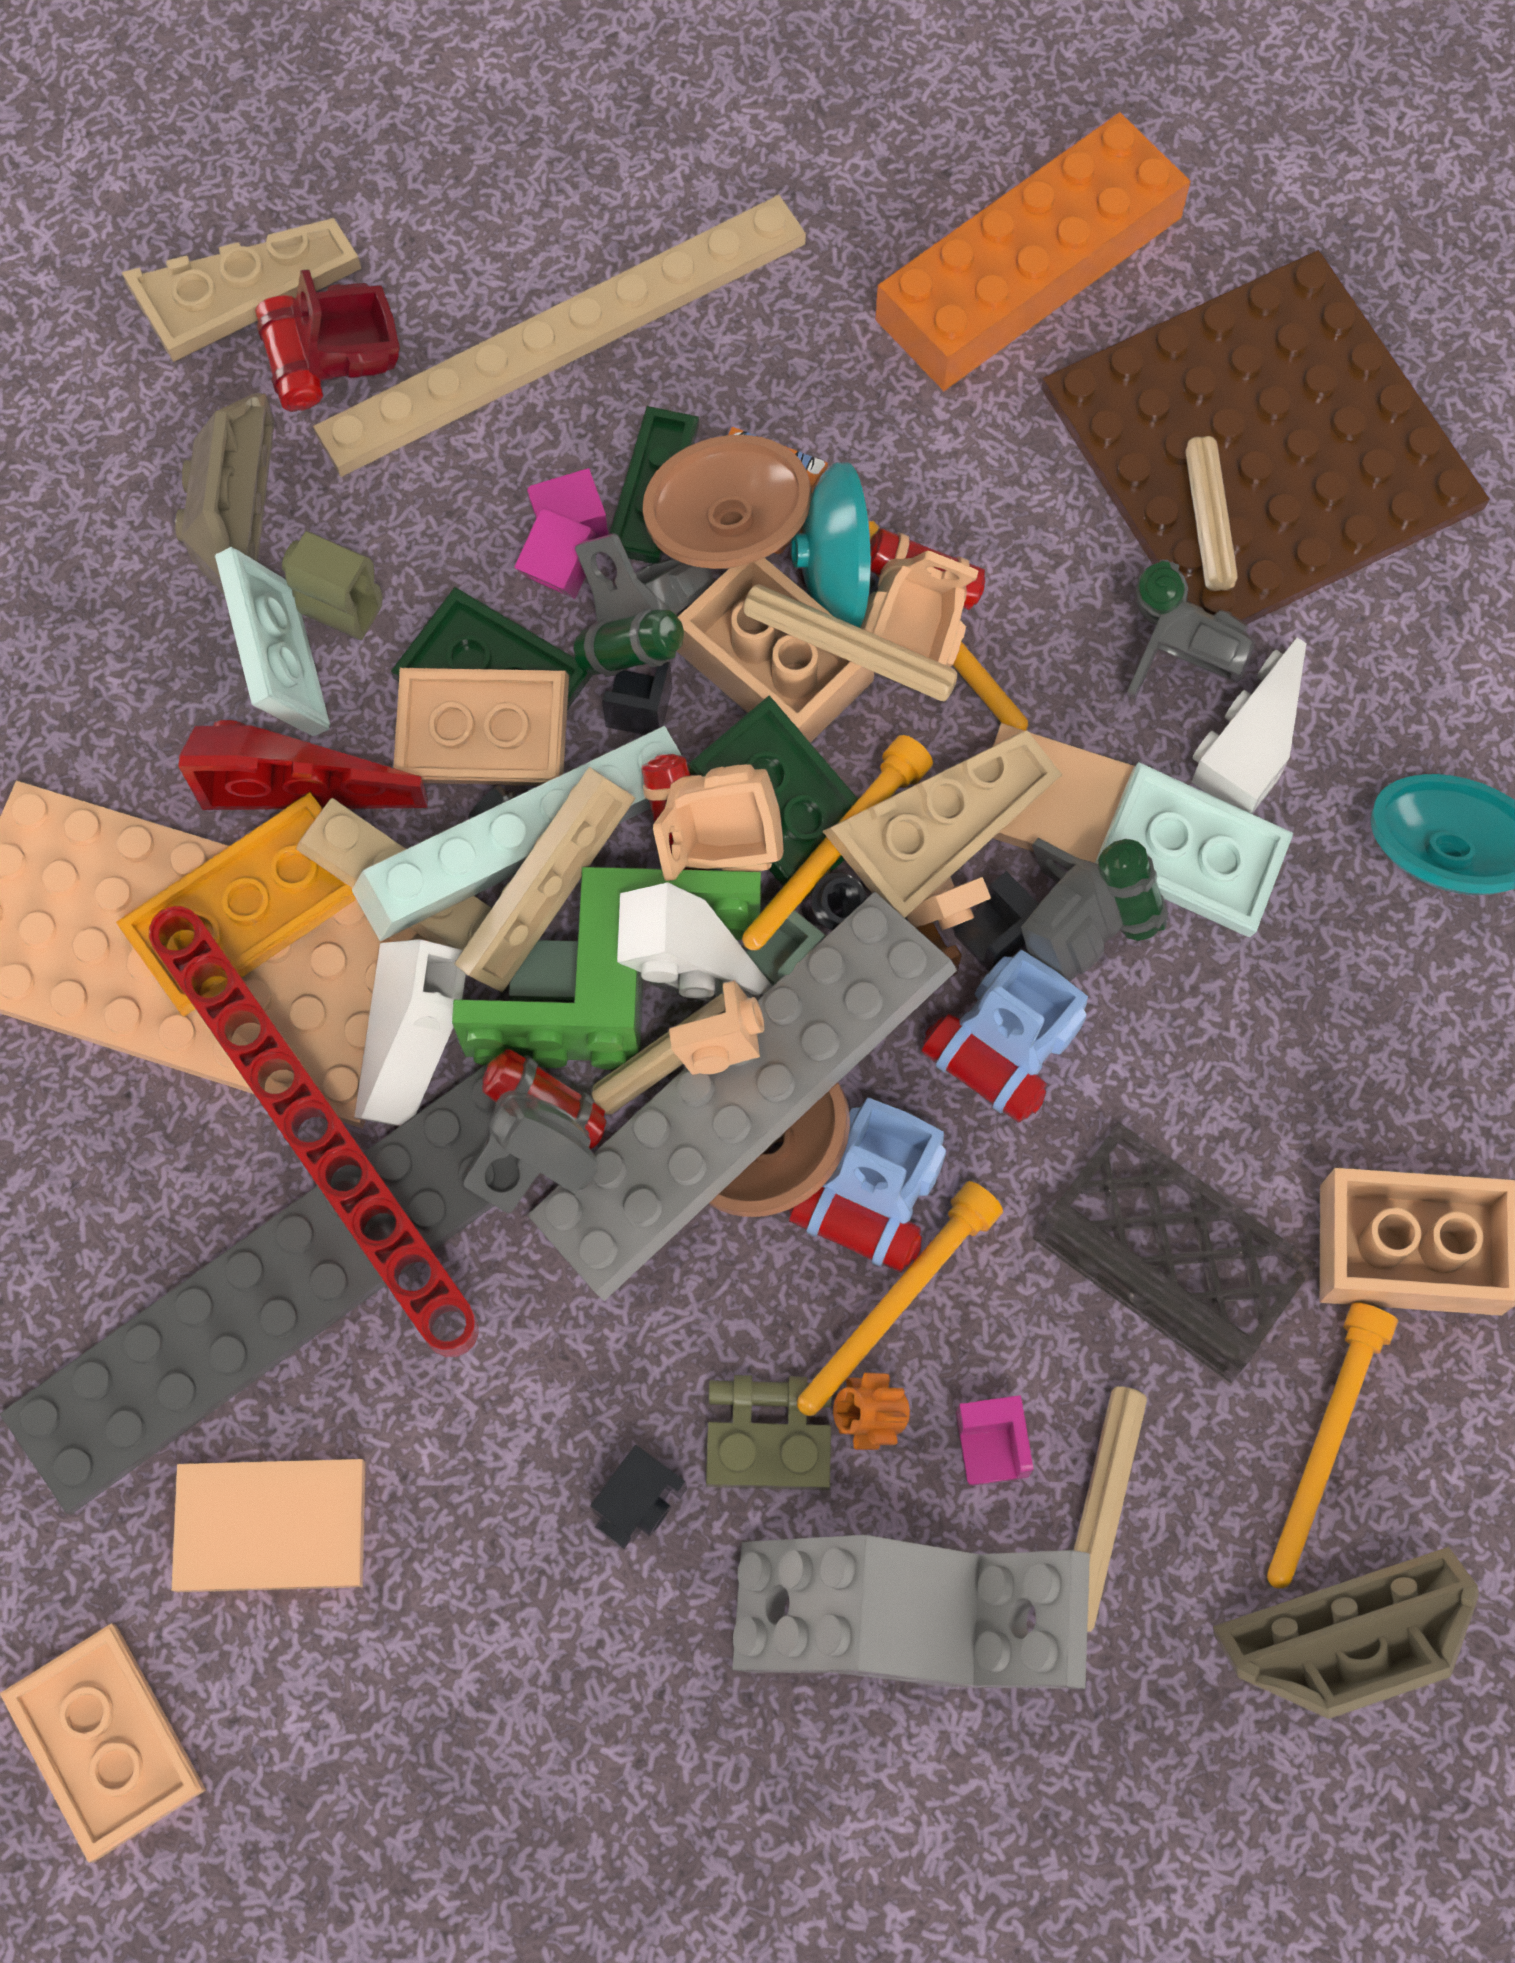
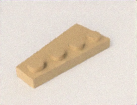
M331 218L269 234L264 243L245 247L240 246V243L237 242L218 247L220 254L194 261H189L187 255L167 260V267L142 274L141 269L136 268L124 271L122 275L171 360L175 362L258 321L255 309L265 299L283 295L296 298L300 270H310L315 290L318 291L360 270L361 265L358 255L335 219Z
M1028 730L823 830V833L871 893L876 892L905 918L1062 774Z

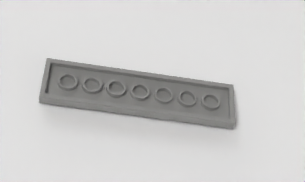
M874 892L798 962L790 975H784L758 1000L764 1019V1032L757 1034L760 1057L729 1065L726 1070L716 1074L698 1073L692 1075L687 1068L682 1070L593 1153L597 1160L595 1167L597 1172L583 1190H578L574 1194L559 1185L527 1216L590 1288L605 1301L957 971L950 958Z

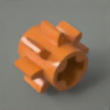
M864 1372L862 1378H847L846 1388H843L835 1398L833 1405L835 1424L840 1434H854L853 1446L856 1450H879L880 1445H896L898 1443L897 1435L903 1432L908 1424L910 1407L908 1399L904 1394L905 1391L903 1388H889L890 1378L888 1373Z

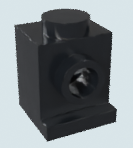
M635 1444L590 1505L593 1512L601 1518L595 1525V1528L623 1550L630 1541H635L641 1531L650 1537L663 1522L672 1507L665 1501V1498L671 1492L681 1499L687 1490L686 1481Z

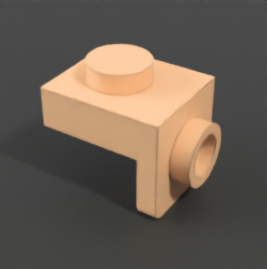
M949 877L906 917L908 922L915 928L938 920L941 930H945L974 918L970 907L989 900L991 897L983 877L954 887L952 879Z
M735 980L723 983L726 1013L669 1028L671 1050L692 1075L698 1073L716 1074L726 1070L729 1065L760 1057L757 1034L764 1032L762 1011L756 998H748Z

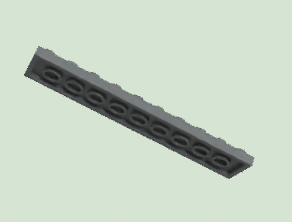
M488 1064L364 1152V1155L432 1251L494 1207V1205L471 1192L462 1184V1178L488 1140L490 1133L489 1124L492 1120L496 1102L484 1094L482 1090L483 1077ZM509 1153L507 1158H499L492 1161L485 1172L487 1185L495 1190H505L511 1187L518 1176L516 1165L518 1158ZM345 1165L334 1173L331 1179V1187L337 1191L353 1189L362 1177V1170L354 1165ZM316 1186L2 1411L0 1416L65 1513L72 1515L378 1292L386 1284L320 1188ZM387 1213L373 1216L366 1224L365 1237L373 1241H382L388 1238L394 1232L396 1218ZM413 1262L411 1264L406 1265L401 1271L400 1275L404 1273L406 1270H408L410 1267L415 1265L417 1262Z

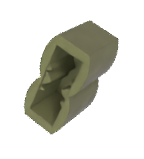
M305 531L299 541L294 540L289 545L282 561V570L285 572L288 586L292 589V596L295 598L298 612L362 641L382 608L383 601L382 590L378 584L374 583L375 570L372 560L310 531Z

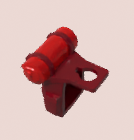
M300 270L296 298L288 295L267 298L260 302L255 309L258 320L256 326L260 339L264 343L270 364L272 384L275 393L279 396L282 408L289 412L303 411L318 404L323 397L321 381L343 376L359 378L361 376L377 375L395 368L400 346L393 314L381 285L369 286L367 283L336 284L328 286L327 291L316 292L310 270Z

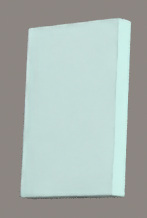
M233 547L216 554L215 558L252 705L311 736L329 730L330 722L302 614L296 608L292 589L288 586L286 579Z
M1138 762L1132 769L1095 863L1098 864L1100 854L1113 842L1122 839L1138 841L1146 848L1147 854L1152 858L1154 869L1158 876L1156 880L1158 888L1164 899L1242 935L1251 937L1257 932L1293 833Z

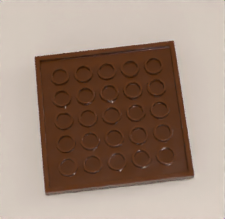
M1319 250L1042 379L1041 389L1152 565L1160 562V560H1168L1180 565L1178 571L1184 575L1188 585L1187 601L1202 607L1205 612L1212 615L1219 609L1231 612L1233 616L1249 624L1485 509L1490 500ZM1211 436L1217 441L1238 575L1235 586L1227 591L1213 592L1205 585L1185 452L1188 447V441L1194 437Z

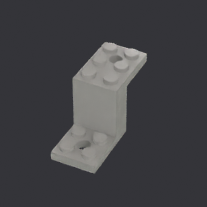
M870 1535L742 1542L741 1560L738 1567L739 1587L736 1626L733 1632L734 1654L732 1670L752 1673H840L949 1688L1085 1689L1090 1553L1062 1550L974 1554ZM789 1595V1610L787 1615L785 1616V1601L787 1596ZM1034 1606L1036 1622L1033 1631L1028 1633L1027 1615L1030 1608Z

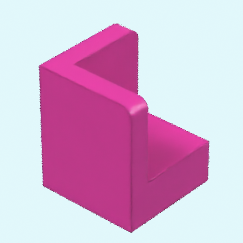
M589 468L528 487V497L536 518L539 511L546 508L592 528L599 537L608 535L606 514Z
M543 508L538 513L514 568L526 578L575 599L586 577L575 547L584 541L599 538V536L592 528Z
M1021 1395L959 1404L956 1411V1420L967 1483L974 1486L1028 1478L1033 1472V1462Z

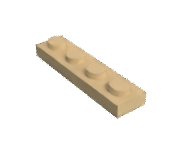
M588 767L578 784L570 791L567 800L545 832L537 839L534 848L515 876L505 886L501 896L478 930L470 937L467 946L454 964L468 976L503 993L581 879L582 867L590 866L636 798L591 767Z
M333 798L329 800L296 847V850L352 888L363 870L406 850L403 846ZM472 896L410 928L430 942L464 950L470 937L478 930L492 908L475 896Z

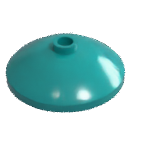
M835 462L821 475L811 493L808 516L800 529V533H796L791 539V558L794 568H802L809 596L834 617L860 628L867 609L870 587L871 557L868 514L863 488L855 468L849 462Z
M1421 774L1405 777L1392 782L1379 793L1371 812V829L1377 843L1385 854L1404 872L1435 888L1465 895H1491L1515 889L1514 799L1483 783L1443 774Z

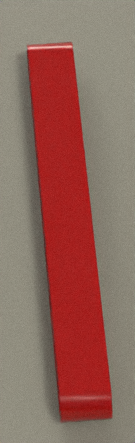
M171 906L161 910L151 921L149 940L178 985L428 1346L436 1354L444 1357H458L467 1353L475 1345L479 1335V1324L469 1303L200 918L192 910L182 906ZM181 930H191L194 932L192 943L182 950L168 949L170 937ZM214 976L227 978V985L220 995L213 998L200 996L201 986L207 979ZM245 1023L260 1025V1033L252 1043L248 1045L232 1043V1036L240 1025ZM288 1070L294 1073V1080L286 1091L278 1094L265 1091L267 1078L273 1072ZM312 1117H320L328 1121V1128L319 1140L304 1142L298 1139L299 1128L306 1120ZM345 1165H354L362 1170V1177L353 1189L337 1191L331 1187V1179L339 1168ZM387 1213L396 1218V1227L388 1238L382 1241H373L365 1237L366 1224L373 1216ZM413 1262L427 1264L431 1268V1276L423 1288L416 1291H408L399 1286V1276L406 1265ZM450 1311L462 1314L466 1318V1326L463 1333L457 1339L442 1341L434 1336L433 1325L441 1314Z

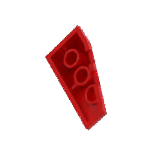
M220 720L215 722L213 726H195L179 755L178 767L202 810L286 809L308 793L312 794L322 809L331 798L348 809L428 808V796L421 776L256 726L245 725L234 720Z

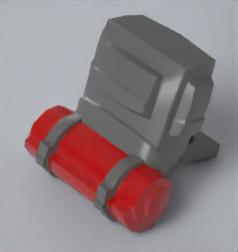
M506 1049L487 1065L483 1077L482 1090L484 1094L496 1102L492 1120L489 1124L490 1133L488 1140L462 1178V1184L465 1188L506 1213L514 1210L539 1173H542L574 1194L578 1190H583L597 1172L595 1168L597 1160L591 1149L600 1142L606 1125V1119L604 1118L605 1110L594 1103L595 1100L585 1092L577 1093L537 1067L538 1064L528 1055L522 1057L511 1049ZM509 1153L517 1157L518 1176L515 1183L505 1190L490 1188L485 1181V1172L488 1165L496 1159L507 1158Z

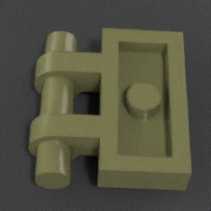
M734 1375V1381H709V1405H733V1423L708 1422L706 1487L830 1490L831 1425H806L807 1416L803 1415L797 1408L798 1397L810 1384L807 1383V1377L789 1376V1382L753 1381V1375ZM832 1396L822 1408H831ZM752 1406L788 1407V1424L751 1423Z

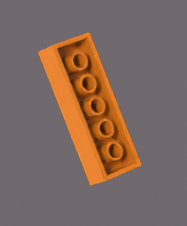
M1119 112L878 284L875 320L927 375L945 391L1181 219L1191 181Z

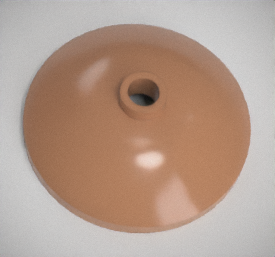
M752 435L719 436L688 446L668 459L656 471L644 494L643 515L648 533L653 542L671 558L701 568L721 569L739 567L756 562L776 552L796 535L809 513L811 486L805 466L785 446L770 439Z
M836 1083L709 1204L732 1215L761 1217L793 1208L816 1193L836 1170L848 1142L850 1113L847 1099L840 1084ZM783 1142L778 1151L769 1154L770 1148L775 1143Z

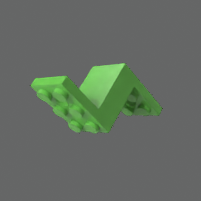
M582 867L575 1003L454 999L452 1024L465 1057H473L475 1063L486 1065L506 1049H511L522 1057L528 1055L540 1067L560 1068L566 1066L568 1060H589L593 1067L599 1069H617L640 1052L644 986L641 972L617 962L620 894L668 882L704 899L734 938L742 940L745 930L762 912L761 872L682 870L675 880L665 881L662 869Z

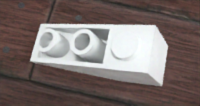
M1296 638L1284 654L1276 649L1269 656L1257 675V678L1262 681L1252 695L1246 690L1239 694L1225 715V718L1230 721L1228 726L1220 736L1211 731L1194 753L1192 759L1199 764L1192 783L1209 795L1253 814L1280 779L1290 758L1306 650L1305 642Z
M668 882L620 894L617 962L641 972V977L644 980L667 983L679 988V994L682 996L702 998L709 1002L720 994H724L723 983L734 980L748 998L755 997L757 1001L773 987L704 899Z
M421 939L380 943L354 1118L400 1127L416 1115L454 1027L452 1024L454 999L462 1000L466 973L454 964L463 950Z

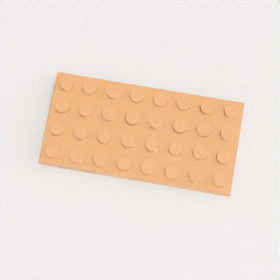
M16 781L0 816V1014L254 1094L196 1009L182 1017L116 924V921L229 846ZM357 899L242 977V980L341 1122L363 1129L366 1120L357 1119L354 1116L380 943L419 939L429 940L409 927L380 941ZM256 1023L240 1025L232 1036V1043L236 1045L252 1043L260 1033V1025ZM288 1070L273 1072L267 1078L265 1091L272 1094L286 1091L294 1080V1073Z

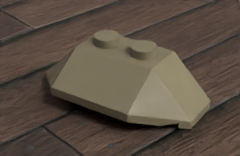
M253 393L215 411L194 438L191 460H185L182 467V485L187 496L185 508H179L176 513L175 529L177 540L184 542L192 562L224 596L215 555L233 547L258 562L275 419L265 393Z
M1446 1547L1212 1627L1217 1642L1238 1678L1330 1719L1450 1678L1479 1597L1478 1585L1450 1547Z

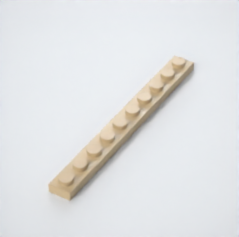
M777 195L314 425L316 437L339 476L342 477L805 245L806 233L781 196Z

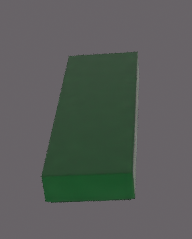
M646 406L610 530V534H617L629 559L650 564L658 563L662 560L663 551L653 542L645 524L643 515L644 494L656 471L672 456L695 443L699 428V416Z

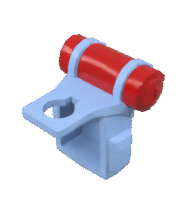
M1020 950L1013 957L1004 956L982 978L975 992L978 1001L961 1019L948 1014L938 1019L925 1032L926 1037L921 1050L922 1054L936 1063V1067L939 1070L953 1075L993 1104L992 1108L996 1111L1006 1113L1018 1123L1027 1119L1032 1113L1036 1114L1042 1106L1047 1093L1045 1090L1047 1083L1038 1073L1043 1067V1062L1051 1053L1060 1055L1075 1038L1086 1019L1087 1014L1084 1009L1088 999L1086 994L1057 971L1023 950Z
M867 1098L860 1108H852L849 1112L850 1132L848 1142L836 1170L816 1193L799 1205L789 1209V1222L806 1229L807 1234L814 1237L819 1235L871 1259V1263L879 1267L884 1265L902 1273L905 1268L909 1267L912 1261L917 1259L921 1249V1228L910 1221L913 1214L912 1207L918 1196H928L936 1183L946 1156V1150L942 1146L944 1132L905 1111Z

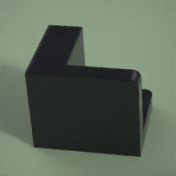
M670 662L657 666L655 676L624 670L617 673L612 691H605L602 701L606 728L646 735L663 727L673 689Z
M1007 871L989 885L988 892L991 899L986 900L973 912L974 918L958 924L954 930V936L989 972L1004 956L1011 957L1025 945L1021 927L1039 905Z

